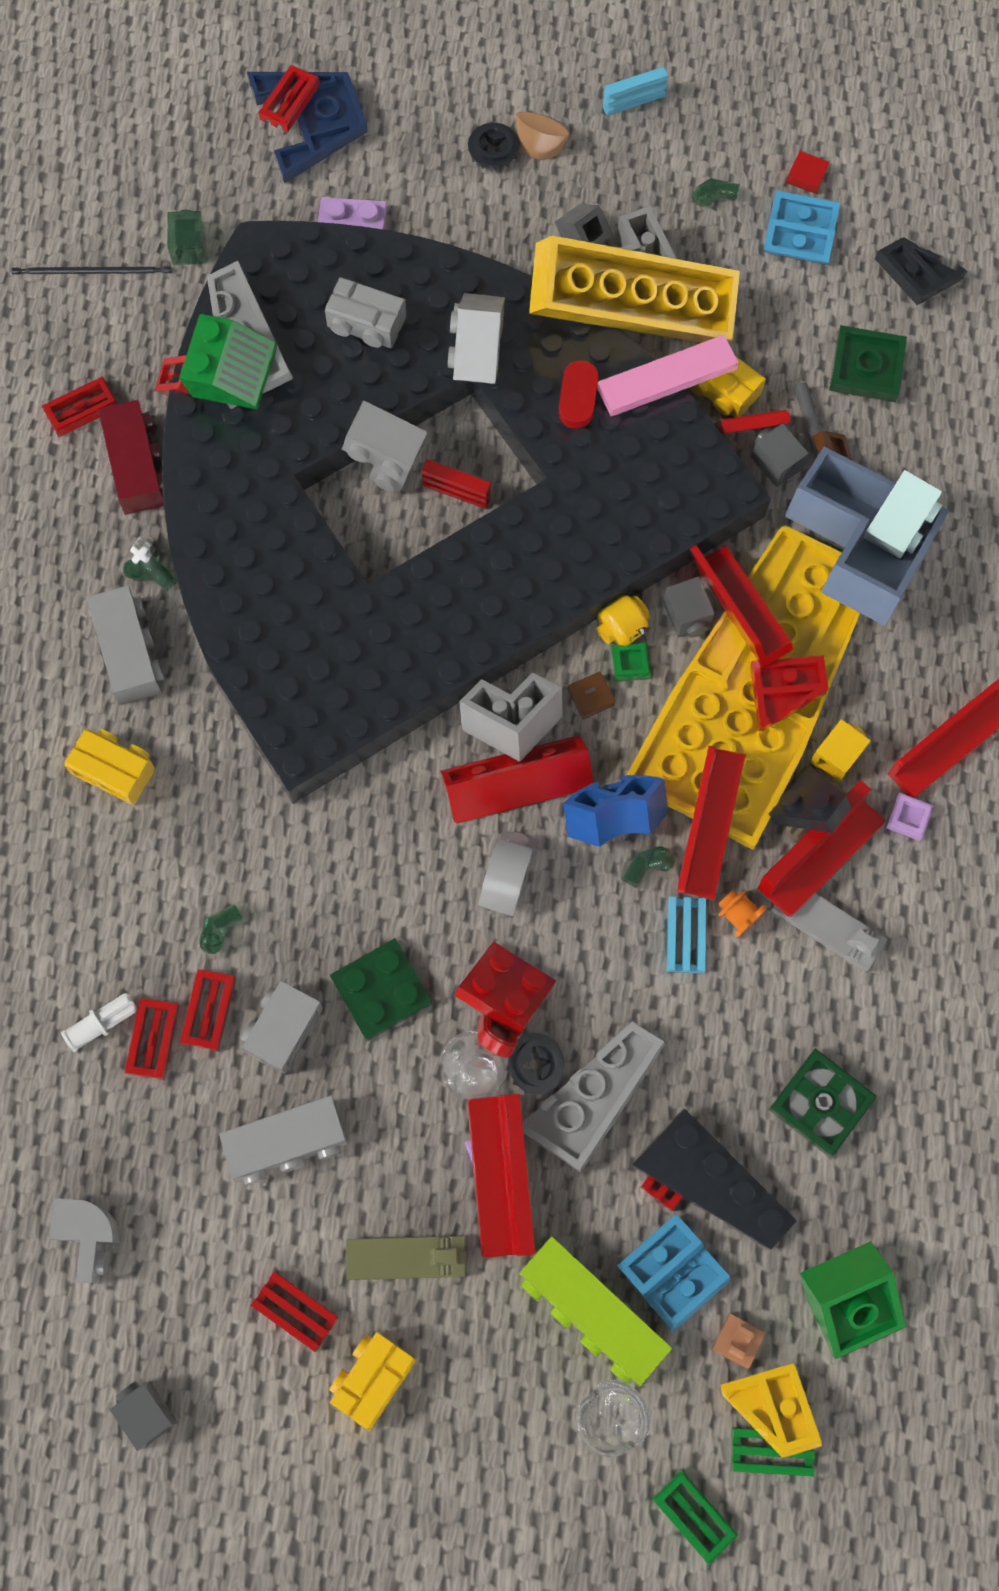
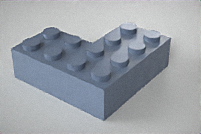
M823 447L797 487L785 517L845 547L821 593L886 626L949 510L941 507L932 523L925 520L918 531L924 536L912 554L905 551L902 558L899 559L864 539L867 529L896 483Z

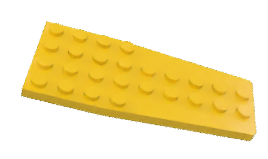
M783 526L778 530L758 560L748 579L792 642L794 650L779 659L824 655L828 688L830 689L860 613L821 593L842 552L788 526ZM724 612L673 688L627 775H645L665 779L667 806L693 819L708 746L746 754L728 837L754 850L771 817L769 812L779 802L804 753L828 691L826 695L765 731H758L750 671L751 662L757 661L727 613Z

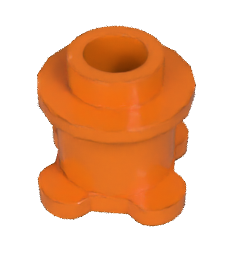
M733 889L718 904L723 909L718 915L720 917L725 916L737 928V931L734 933L737 938L767 910L764 905L758 908L745 895L747 893L745 889L740 893Z

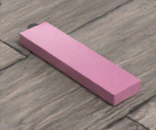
M722 335L601 380L597 384V389L612 417L734 371L738 368L739 362L726 337Z

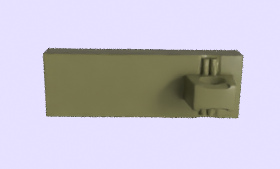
M465 1236L347 1239V1280L465 1277Z

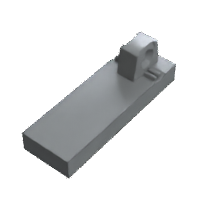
M816 893L793 917H788L776 905L771 910V912L864 972L869 970L887 941L885 937L871 930L865 924Z

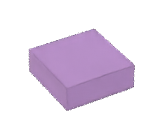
M898 793L886 829L921 841L934 805Z

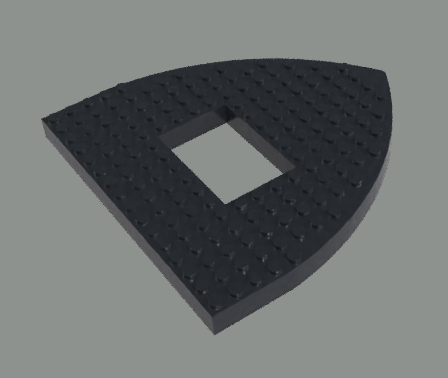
M245 221L240 223L226 243L210 274L236 261L239 262L293 379L263 393L258 410L241 406L230 409L226 403L195 398L191 394H183L170 390L167 402L162 454L163 497L169 548L182 600L194 634L220 692L293 804L457 705L481 679L490 684L598 619L597 614L601 608L619 596H636L694 561L690 548L697 545L701 553L705 554L763 519L771 501V498L687 389L612 417L597 389L591 422L585 427L577 429L564 425L559 418L558 412L563 375L569 364L575 361L591 363L597 369L599 382L656 359L618 328L529 314L533 277L496 260L450 244L391 230L308 221ZM342 277L405 299L406 319L401 330L398 332L393 348L382 345L379 348H375L366 344L362 338L350 334L347 337H343L334 333L330 327H327L325 308L331 295H333L339 278ZM208 280L189 321L178 356L187 355L199 315L213 316ZM464 293L505 297L503 332L500 339L498 375L495 384L453 380L454 368H448L449 347H455L456 333H450L451 313L454 311L455 303L460 304ZM175 365L174 372L179 375H173L171 383L179 381L183 366ZM472 395L536 485L379 578L367 583L304 490L356 461L346 451L342 450V447L363 400L417 426L467 396Z

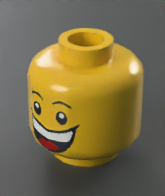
M621 595L598 612L599 626L596 629L606 644L613 642L615 645L627 646L648 630L650 613L646 605L638 597Z

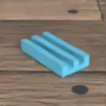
M660 67L606 85L603 98V109L608 116L665 97L666 92L664 89H667L666 80H668L669 76L666 69Z
M669 896L666 972L704 974L706 898H698V900L691 899V897L676 899V897ZM676 907L683 908L682 964H675ZM691 908H697L696 965H690Z

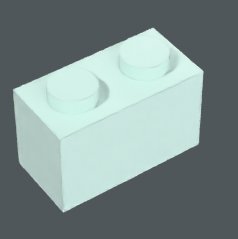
M904 470L867 529L864 539L899 559L902 558L905 551L912 554L924 536L918 532L925 520L932 523L942 507V504L937 502L942 491Z

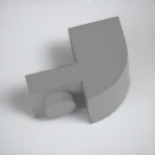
M503 830L500 839H497L487 868L478 906L514 916L538 840L529 838L522 833Z
M53 1198L49 1239L80 1242L76 1282L100 1284V1276L106 1275L109 1263L108 1251H103L104 1243L120 1244V1233L115 1219L106 1209L97 1204L78 1199Z

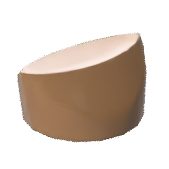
M516 113L517 136L520 148L525 154L539 160L551 159L560 154L569 136V130L565 125L551 117L537 113Z

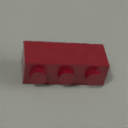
M139 400L98 409L117 497L124 514L127 515L164 506L162 471L158 472L156 463L162 462L157 441H150L149 433L155 432L150 412L143 413Z

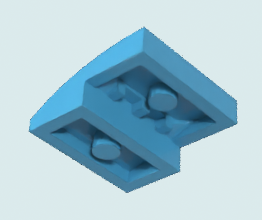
M776 190L763 252L828 265L840 203Z
M677 1214L617 1265L632 1286L672 1333L731 1281L729 1274L703 1247L700 1239Z

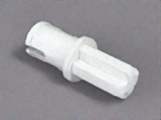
M127 993L122 994L97 1011L91 1009L89 1011L90 1015L68 1029L61 1032L62 1037L68 1047L75 1053L79 1048L101 1034L107 1036L110 1028L137 1011L136 1005Z

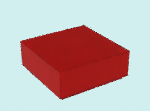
M799 151L786 183L817 194L830 162Z

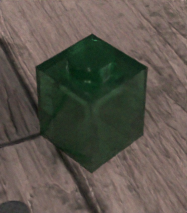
M181 210L167 212V247L173 265L206 264V229L201 211Z

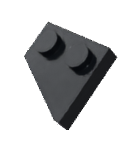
M904 237L880 249L875 257V260L916 305L958 283L967 273L966 269L959 265L956 270H953L937 262L940 255L930 250L921 249L916 243Z
M805 766L786 792L780 797L777 805L769 812V816H771L770 818L776 825L832 833L850 810L851 805L843 793L810 766Z

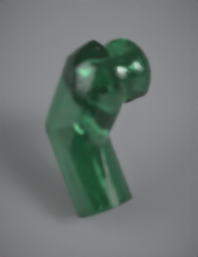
M710 178L695 188L693 200L699 206L710 205L719 198L736 201L740 184Z
M151 557L147 563L140 560L135 564L130 559L123 565V573L127 578L135 581L154 580L164 591H169L177 583V578L154 557Z
M662 846L640 851L635 855L621 879L630 886L637 888L648 870L658 868L660 871L666 872L672 869L675 864V857L670 854L669 849Z
M235 903L205 919L199 938L200 947L204 952L209 954L218 953L223 947L227 928L243 920Z

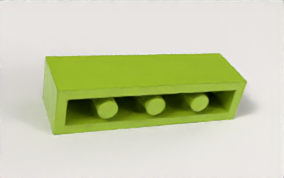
M552 1236L519 1273L525 1279L520 1286L537 1302L543 1296L554 1307L550 1314L563 1327L568 1329L573 1324L584 1335L579 1341L595 1357L604 1353L614 1363L609 1370L626 1386L632 1381L641 1386L671 1351L672 1348Z

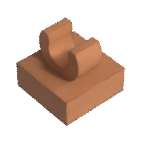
M729 1313L711 1350L749 1370L766 1333Z

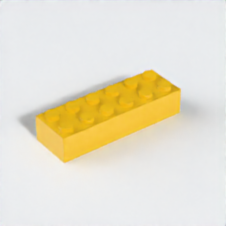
M552 235L536 242L529 314L699 343L722 335L726 337L727 341L733 340L740 271Z

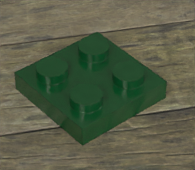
M840 325L829 391L896 402L899 396L907 336Z
M396 938L330 974L333 983L366 1042L432 1005L430 997Z

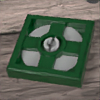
M815 1048L768 1110L825 1155L832 1158L877 1098V1095Z

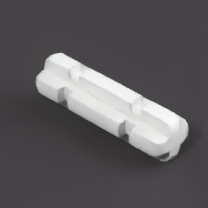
M151 535L147 539L140 536L131 547L130 551L134 554L131 559L133 563L137 564L140 560L144 563L149 562L156 550L152 545L155 539Z

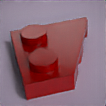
M824 655L777 659L763 668L758 661H752L750 664L758 731H765L826 695L829 690Z

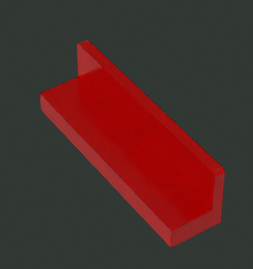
M697 545L690 548L698 571L762 668L794 650L791 640L726 545L706 557L703 556Z
M999 678L895 762L888 775L907 796L916 798L999 730Z
M580 735L534 746L520 762L503 754L440 771L448 795L452 817L457 824L573 794L594 783L588 749Z
M708 746L678 883V893H686L713 900L715 898L746 754Z
M861 780L845 795L851 808L832 833L809 830L763 876L757 889L788 917H793L884 825L885 819L865 802L872 789Z
M520 1094L469 1099L467 1101L481 1255L484 1258L507 1255H535Z

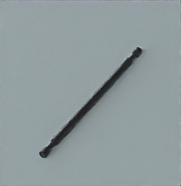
M154 266L29 267L27 269L12 267L11 272L12 274L171 273V266H164L162 268Z

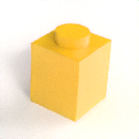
M841 719L816 750L810 763L839 784L871 740L865 737L866 735L860 727L853 723L847 724Z

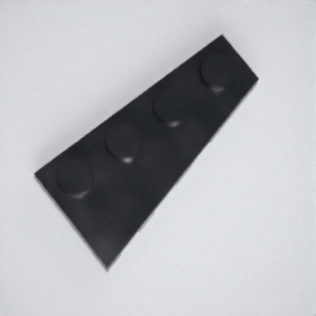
M682 1109L630 1164L631 1167L641 1173L643 1172L658 1181L659 1184L681 1195L703 1211L722 1220L726 1225L767 1250H771L797 1222L686 1109Z

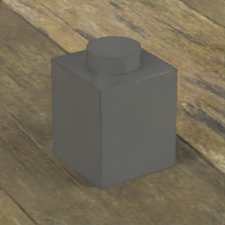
M579 204L555 221L561 237L602 244L613 236L599 205Z
M781 424L774 430L769 428L758 435L754 441L755 446L751 458L772 483L778 487L803 470L809 453L786 426Z
M696 577L666 587L663 603L677 637L688 635L692 638L707 632L709 627H711L715 613L700 578Z
M136 1381L115 1396L119 1403L109 1409L137 1451L146 1448L178 1423L151 1382L143 1383L141 1386Z

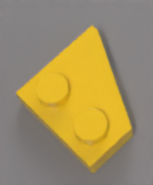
M794 1363L720 1385L723 1397L782 1458L822 1446L818 1429Z

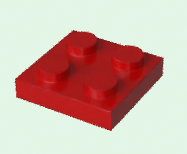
M493 941L458 986L454 996L515 1035L520 1036L552 991L556 980Z

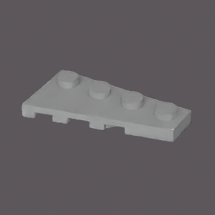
M238 261L207 276L213 316L234 320L276 343ZM278 345L263 393L293 379ZM227 404L230 409L236 407V405Z
M632 1021L604 1046L590 1063L570 1077V1081L556 1094L547 1098L534 1114L522 1121L523 1134L581 1173L665 1046L664 1041Z

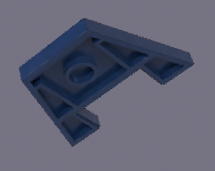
M247 72L248 81L257 106L266 102L285 72ZM308 72L319 77L320 86L296 120L303 142L274 150L275 159L284 184L368 132L367 122L348 72ZM296 77L294 79V81L292 82V84L290 85L282 99H284L288 91L293 88L299 77Z

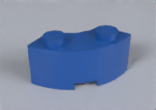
M645 775L620 776L621 782L601 787L598 782L582 788L563 803L568 837L600 847L609 839L621 834L642 833L650 835L668 814L665 779Z

